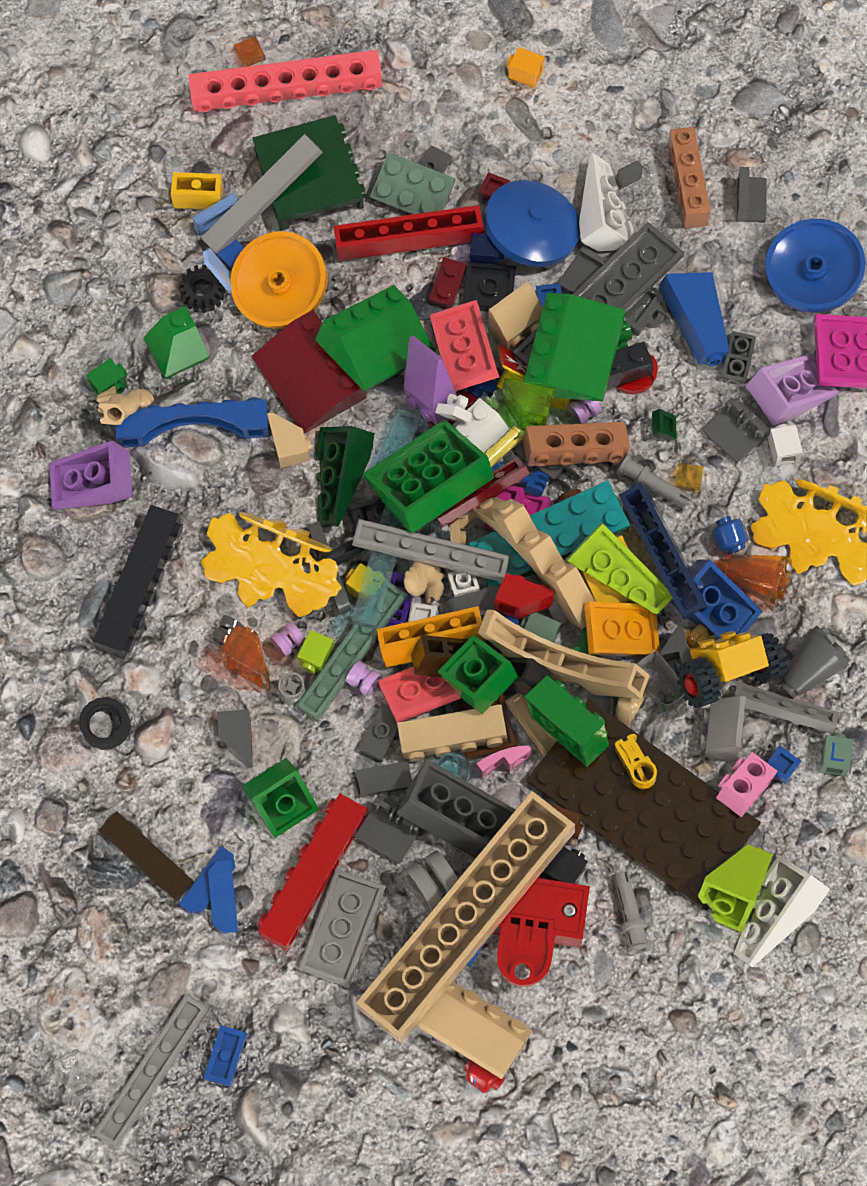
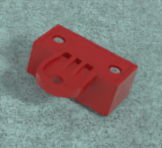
M541 878L535 880L492 933V935L500 936L497 950V967L503 978L510 984L519 987H531L540 983L548 974L552 962L554 944L581 948L590 886ZM526 966L530 971L529 977L518 979L514 974L516 967Z

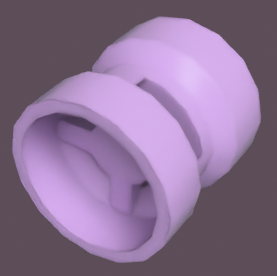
M579 400L567 405L568 412L576 424H585L589 417H596L602 413L598 401Z
M289 622L284 626L283 631L274 633L270 640L283 657H287L292 653L294 647H300L304 643L305 638L300 630L292 622Z
M358 661L348 673L345 681L351 686H357L360 688L361 693L369 696L377 687L378 680L381 679L382 675L375 670H369L365 663Z

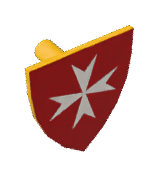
M498 344L497 349L501 365L505 370L496 382V386L504 389L510 379L526 387L523 381L527 367L513 356L512 351Z

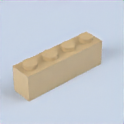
M501 704L490 706L483 714L476 709L397 723L404 760L409 759L412 762L423 760L425 756L433 754L436 757L448 756L451 754V751L456 750L471 752L475 751L478 746L499 747L503 745V742L508 741Z

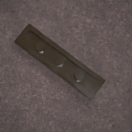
M116 811L98 830L175 902L194 883L184 871L119 812Z

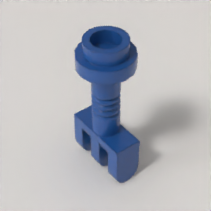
M496 463L495 465H493L492 471H495L496 469L500 468L506 463ZM533 469L531 475L524 477L520 484L526 485L525 493L539 497L544 492L549 476L546 473Z

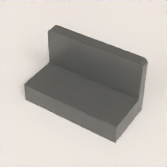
M740 167L737 177V222L765 223L767 179L763 177H749L750 167Z

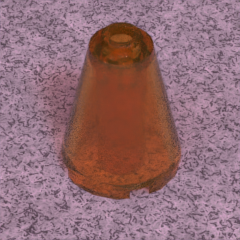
M727 554L725 558L720 559L718 568L741 590L771 606L778 607L780 604L777 602V599L783 600L788 587L791 572L786 571L787 564L792 565L791 557Z

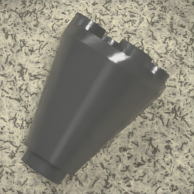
M817 625L813 629L811 628L805 635L787 666V672L781 677L782 681L778 684L792 698L797 694L799 696L844 670L851 661L841 646L836 642L831 645L832 642L827 638V634Z

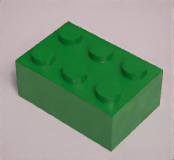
M547 675L525 696L531 718L586 767L609 746L608 732L605 729L604 719L598 713L594 712L592 714L588 711L586 704L578 696L572 697L560 680L556 679L554 681Z

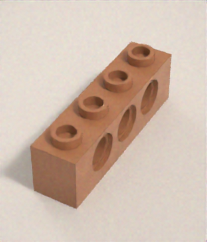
M695 128L670 129L668 148L683 227L687 229L708 226L711 211Z
M625 422L526 426L522 440L527 466L543 467L557 464H594L597 462L618 463L626 458L630 449Z

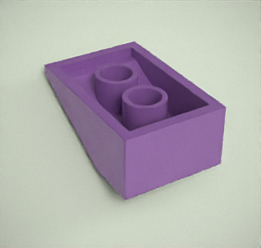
M415 336L409 338L404 389L408 396L406 401L412 410L420 411L422 417L428 423L432 421L436 425L444 419L449 421L450 419L435 413L438 403L447 404L449 394L457 396L444 362L440 356Z
M114 441L100 444L49 463L52 508L55 510L112 504L132 497L129 450Z

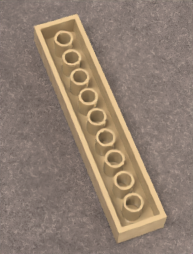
M531 791L356 1002L358 1009L402 1044L575 833V824Z

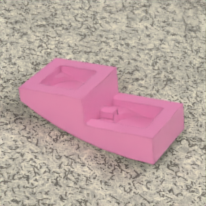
M528 745L517 746L493 753L476 763V771L482 779L502 764L510 772L531 757V748Z

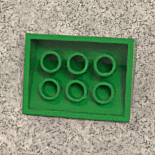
M395 285L323 320L315 339L364 392L406 370L410 337L415 336L435 352L411 302Z
M547 293L523 381L532 396L603 402L626 311L572 294Z
M445 419L363 473L366 481L395 518L411 533H414L495 478L488 456Z

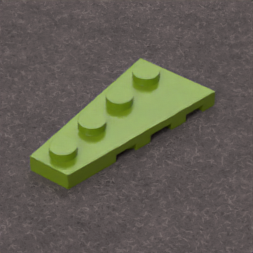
M600 523L565 560L655 615L673 599L668 589L603 523Z

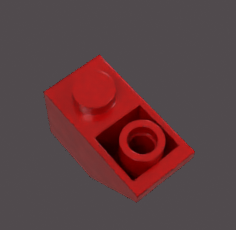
M506 573L495 598L494 610L520 619L551 607L554 601L555 590L550 589L545 584H535L527 581L520 575Z

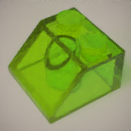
M505 378L503 384V403L519 428L525 431L526 426L548 425L553 408L554 389Z

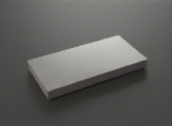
M335 869L298 971L350 988L386 886Z

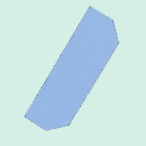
M211 248L205 249L203 251L204 263L232 296L231 273Z

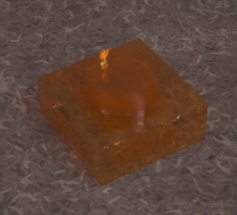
M256 36L234 44L235 52L243 67L266 60Z

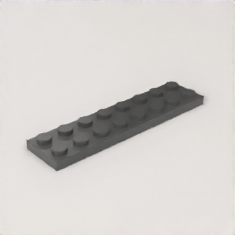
M647 222L572 295L621 308L627 312L684 257V251ZM537 329L513 351V356L526 367L529 363Z

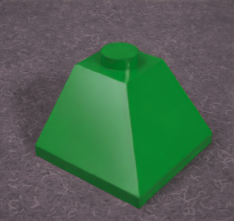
M185 306L163 316L143 338L165 380L210 359L199 331Z

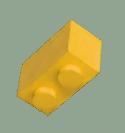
M173 172L171 197L174 208L207 209L223 199L224 186L222 174Z

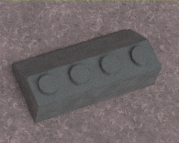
M426 759L405 792L396 814L472 857L477 858L516 809Z

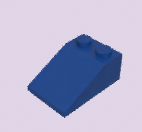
M710 559L696 560L691 566L690 571L707 607L689 616L688 619L715 640L721 639L720 635L726 632L735 631L736 634L746 632L762 613V610ZM672 599L670 603L678 610L674 600Z

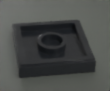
M467 262L463 304L477 300L480 311L489 312L490 308L514 291L516 266Z

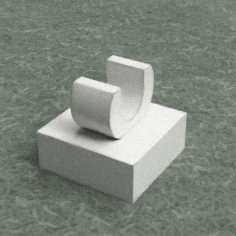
M449 394L447 404L438 403L435 412L450 420L470 423L472 413L465 410L468 398L462 395L455 396Z

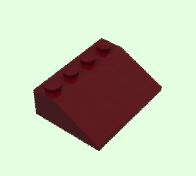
M314 309L293 320L251 356L294 423L303 429L304 434L366 399V391L364 392L315 340L322 321Z

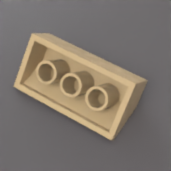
M454 980L416 1025L501 1079L518 1058L533 1031L526 1027L522 1021L505 1014L498 1006L489 1004L479 998L475 992L466 990Z

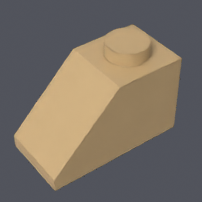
M272 412L267 413L280 468L310 461L309 452L313 451L310 437L304 436L303 429Z

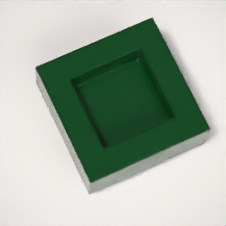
M662 409L652 411L653 435L667 441L677 439L676 415Z

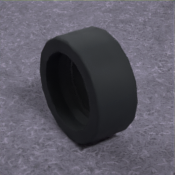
M109 697L90 701L82 709L79 717V728L85 740L92 747L101 750L113 749L121 745L127 739L131 729L130 718L125 707L119 701ZM104 709L113 710L120 718L118 731L108 738L97 737L90 729L91 717L96 712Z

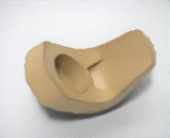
M644 690L641 699L619 697L614 717L626 726H629L639 711L647 691Z

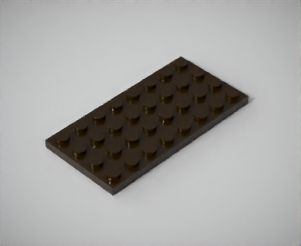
M589 699L586 702V709L592 714L594 712L598 713L604 719L605 729L608 732L609 746L586 767L556 741L526 782L558 806L581 815V823L699 908L702 901L698 895L705 877L740 851L760 826L761 822L747 812L743 817H740L716 798L719 794L717 790ZM631 734L637 736L635 742H637L644 756H648L656 766L657 776L654 785L646 789L634 786L615 752L616 741L622 739L624 742L627 736ZM641 767L649 781L653 777V772L647 767ZM635 770V771H634L635 778H636L637 780L641 781V779H640V777H639L637 771Z

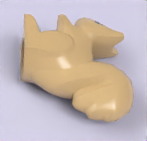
M112 386L97 396V402L99 403L98 412L104 414L100 418L101 424L121 425L139 407L143 408L150 405L154 397L149 391L144 389H133L127 395L117 394L116 387Z
M414 561L413 566L405 573L404 586L410 595L418 597L425 592L427 603H430L433 599L438 602L445 592V586L441 580L442 578H447V575L440 571L441 567Z

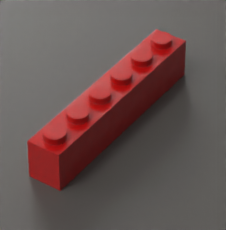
M479 205L333 226L338 261L483 241V224Z
M339 793L336 800L332 798L325 809L326 817L323 822L318 821L311 833L314 837L310 844L305 843L298 855V858H300L296 867L291 866L284 879L287 881L282 891L278 889L271 900L272 908L268 914L264 912L257 923L260 937L287 952L330 881L335 869H337L350 847L355 834L368 816L366 807Z

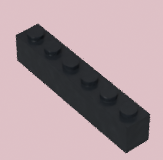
M150 505L92 641L96 650L124 660L127 652H132L136 641L134 638L137 629L140 630L145 621V615L143 614L146 607H150L155 597V592L153 591L156 583L160 584L163 579L164 564L166 561H170L173 555L174 547L172 545L175 538L179 539L181 536L183 524L179 514Z

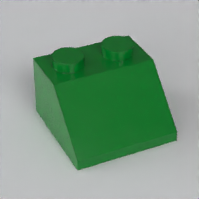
M474 634L438 671L439 675L457 694L481 714L518 678L511 662Z
M287 758L242 786L251 804L274 838L319 810L299 772Z

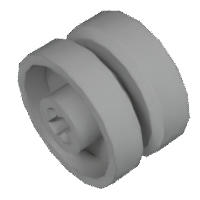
M437 850L425 857L427 871L417 863L404 870L415 896L428 914L433 911L458 880L449 863Z

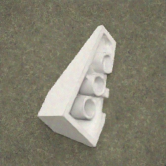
M592 153L589 155L579 219L580 239L586 246H590L598 252L619 250L634 236V229L631 221H626L623 211L626 207L624 202L620 201L615 191L618 189L610 164Z
M778 855L765 875L761 885L764 888L759 900H756L753 906L755 911L752 919L745 924L734 951L737 957L751 967L757 964L814 913L830 890L812 875Z

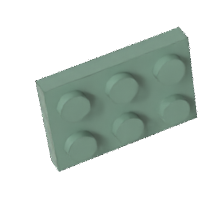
M388 152L370 198L411 215L444 210L456 180L453 177Z

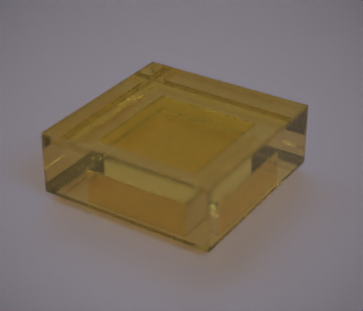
M678 463L675 487L699 493L704 466Z

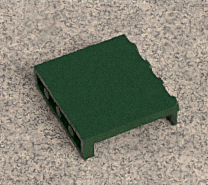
M336 115L252 137L254 151L262 176L304 134L323 152L271 203L280 231L289 229V221L357 202L360 209L364 208L363 199L367 198L364 185L358 183L357 178L360 177L357 164H352L350 158L353 157L350 143L345 144V128L343 123H338Z

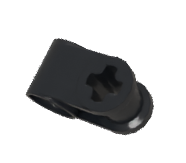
M381 499L352 505L345 512L351 521L352 536H355L358 517L361 520L382 525L396 519ZM382 510L390 512V514L386 517H381L378 515V513Z

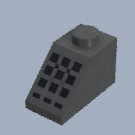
M249 710L217 712L218 720H213L214 736H218L220 744L246 767L252 768V729Z

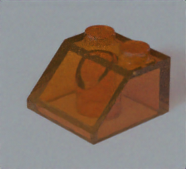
M236 625L220 650L224 667L269 692L271 684L258 633L245 626L243 629Z

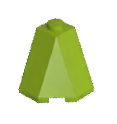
M747 844L705 877L698 897L703 904L707 903L713 910L711 915L717 923L742 933L757 899L773 854Z

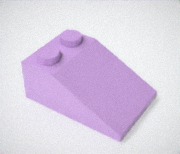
M813 354L761 368L746 385L773 426L790 421L839 394L835 386H821L817 384L816 359Z

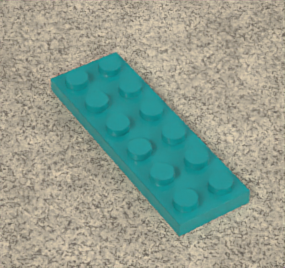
M608 480L530 515L535 527L551 537L562 558L571 555L600 523H603L614 535L630 528L629 521ZM496 531L468 543L472 547L510 556L506 570L507 574L524 576L533 572V569L521 555ZM484 578L488 587L502 584V582Z

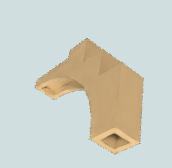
M494 497L484 501L477 509L473 510L475 517L500 534L528 563L541 581L549 586L550 589L555 590L554 599L568 621L581 629L585 628L584 604L589 601L595 602L577 567L562 559L551 537L535 527L524 505L513 499L504 501Z
M495 610L486 611L478 634L503 652V657L533 658L552 673L550 678L554 681L558 679L561 682L578 683L592 695L641 699L650 676L635 663L599 658L541 638L511 622Z

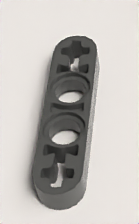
M320 522L308 524L307 529L310 532V538L328 546ZM315 550L318 560L321 561L323 554L326 552ZM337 572L336 580L342 589L332 598L338 614L351 611V606L340 575Z

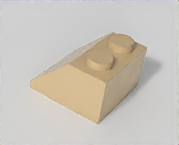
M528 281L489 309L488 332L501 346L509 350L512 348L517 349L538 328L543 307Z

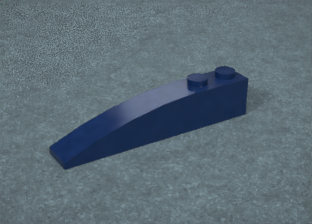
M640 482L619 494L683 619L707 607L692 573L649 491Z

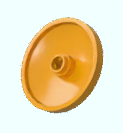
M286 231L267 233L251 241L235 260L230 278L232 297L241 313L253 323L269 329H284L289 323L313 309L316 311L324 298L328 283L327 267L318 249L303 236Z

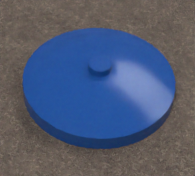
M530 180L509 182L499 187L492 194L485 208L484 224L490 240L500 252L518 263L533 267H547L558 264L572 253L579 240V218L574 207L560 192L546 184Z
M806 219L786 227L772 241L766 256V276L771 290L789 307L810 313L827 312L844 305L859 290L865 274V254L857 237L843 225L826 219Z

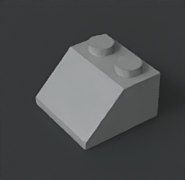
M746 696L722 698L710 704L709 708H704L702 723L707 724L706 733H701L700 749H704L703 758L735 762L741 747Z

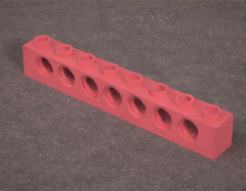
M378 50L188 74L193 110L201 112L217 108L230 109L240 105L253 106L264 102L276 103L287 99H304L305 97L317 95L327 96L340 92L350 93L356 90H374L382 87Z

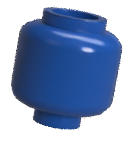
M729 515L716 521L717 527L713 528L711 533L720 552H727V555L746 548L745 543L748 542L749 536L740 519L732 520Z

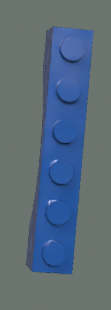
M249 398L247 401L229 399L222 401V403L202 401L195 405L177 403L169 407L151 405L147 408L138 409L135 413L129 415L121 425H116V440L124 448L142 447L168 430L192 424H208L222 427L238 434L244 439L269 437L266 399Z

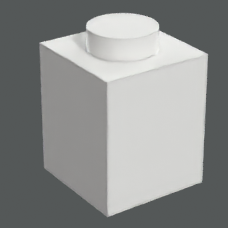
M782 424L771 429L768 442L774 465L781 466L800 462L803 451L796 425L788 426Z

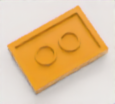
M589 601L584 604L589 655L646 657L654 650L655 654L656 651L660 654L657 615L634 603Z

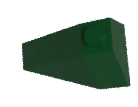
M353 426L320 427L316 447V460L320 461V472L317 473V481L321 482V493L317 499L318 521L321 526L339 527L371 458L375 433Z

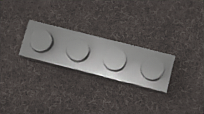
M740 682L737 683L734 697L746 696L745 709L759 711L769 717L789 720L796 725L809 726L819 732H829L832 734L835 732L839 712Z

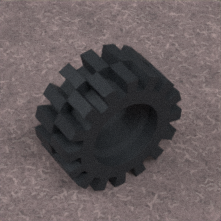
M195 265L194 271H191L190 268L187 269V275L183 273L181 276L182 281L179 282L182 301L187 305V308L191 310L193 307L194 312L197 313L199 309H202V313H207L206 308H210V311L215 310L214 305L219 307L221 305L220 300L223 301L225 298V288L211 270H208L206 265H202V269H198V265ZM206 282L211 285L212 289L206 295H196L193 292L194 286L198 283Z

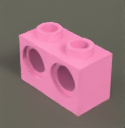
M753 752L746 759L741 757L732 769L734 774L732 776L726 774L718 785L721 790L716 798L740 817H743L777 773L776 769Z

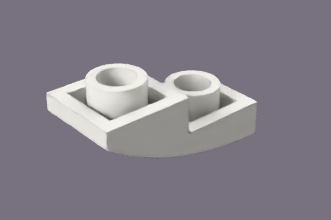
M444 568L454 597L480 591L475 575Z

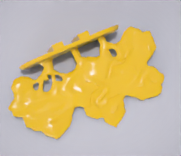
M802 479L795 480L798 487L808 492L807 495L801 497L796 496L789 483L784 480L775 482L772 485L764 484L758 500L768 515L760 517L755 523L751 524L753 540L756 544L771 549L788 544L790 547L788 560L797 574L808 570L811 565L815 567L824 565L829 556H836L839 561L841 574L851 585L855 586L867 580V542L862 543L858 536L860 527L863 528L862 532L867 534V507L861 504L863 499L853 495L850 500L837 494L839 489L829 485L828 489H825ZM814 495L833 503L830 510H816L813 508ZM799 502H805L801 509L797 508ZM842 507L858 514L857 523L848 526L840 524L836 520L838 509ZM852 527L856 528L855 533H849V530Z
M239 512V516L253 524L252 527L245 530L239 526L235 516L231 513L222 515L220 518L213 517L211 519L207 535L215 545L216 550L209 552L201 560L202 567L204 568L203 573L208 580L222 584L237 578L239 581L237 594L246 608L256 604L258 599L265 600L271 598L276 588H282L288 607L297 617H303L310 614L312 610H319L326 606L329 597L336 596L338 591L342 589L336 580L339 569L336 561L329 558L316 562L309 552L311 548L322 552H330L332 548L309 538L310 532L303 529H287V523L279 519H263L245 512ZM262 527L276 533L275 541H260L258 528ZM246 534L250 535L247 541H243V537ZM283 537L300 543V553L291 557L284 555L280 550ZM304 557L306 558L305 562L310 563V573H305L302 568ZM299 558V563L293 564V560ZM315 564L319 566L318 572L314 570Z

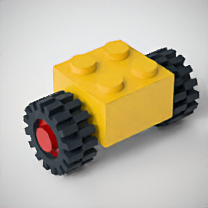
M735 631L721 634V639L715 641L714 639H707L699 642V647L690 649L692 660L680 664L677 668L679 671L676 672V676L679 678L677 685L681 686L679 691L684 693L683 699L685 701L688 700L689 706H693L695 709L701 708L719 700L721 696L719 690L722 687L718 684V681L727 682L748 673L751 677L755 675L754 680L759 681L761 684L783 677L788 670L785 666L788 665V660L784 658L787 654L786 651H782V643L778 644L779 639L774 637L772 633L750 635V632L736 634Z

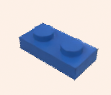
M220 1025L204 1080L231 1087L247 1038L246 1032Z

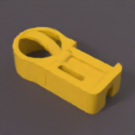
M631 734L627 736L624 742L622 739L616 741L615 752L634 786L640 789L650 788L656 781V766L648 756H644L637 742H635L637 736ZM641 767H647L653 772V777L649 781ZM635 770L637 771V773H638V775H639L641 781H639V780H637V779L635 778V775H634V771H635Z

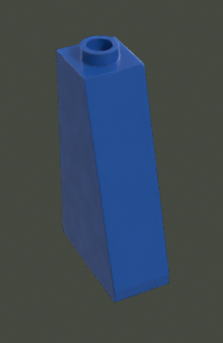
M713 272L666 274L659 284L660 292L698 364H708L709 366L719 365L730 351Z

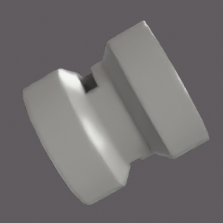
M289 672L279 679L278 686L282 700L287 704H298L306 693L303 678L298 673Z

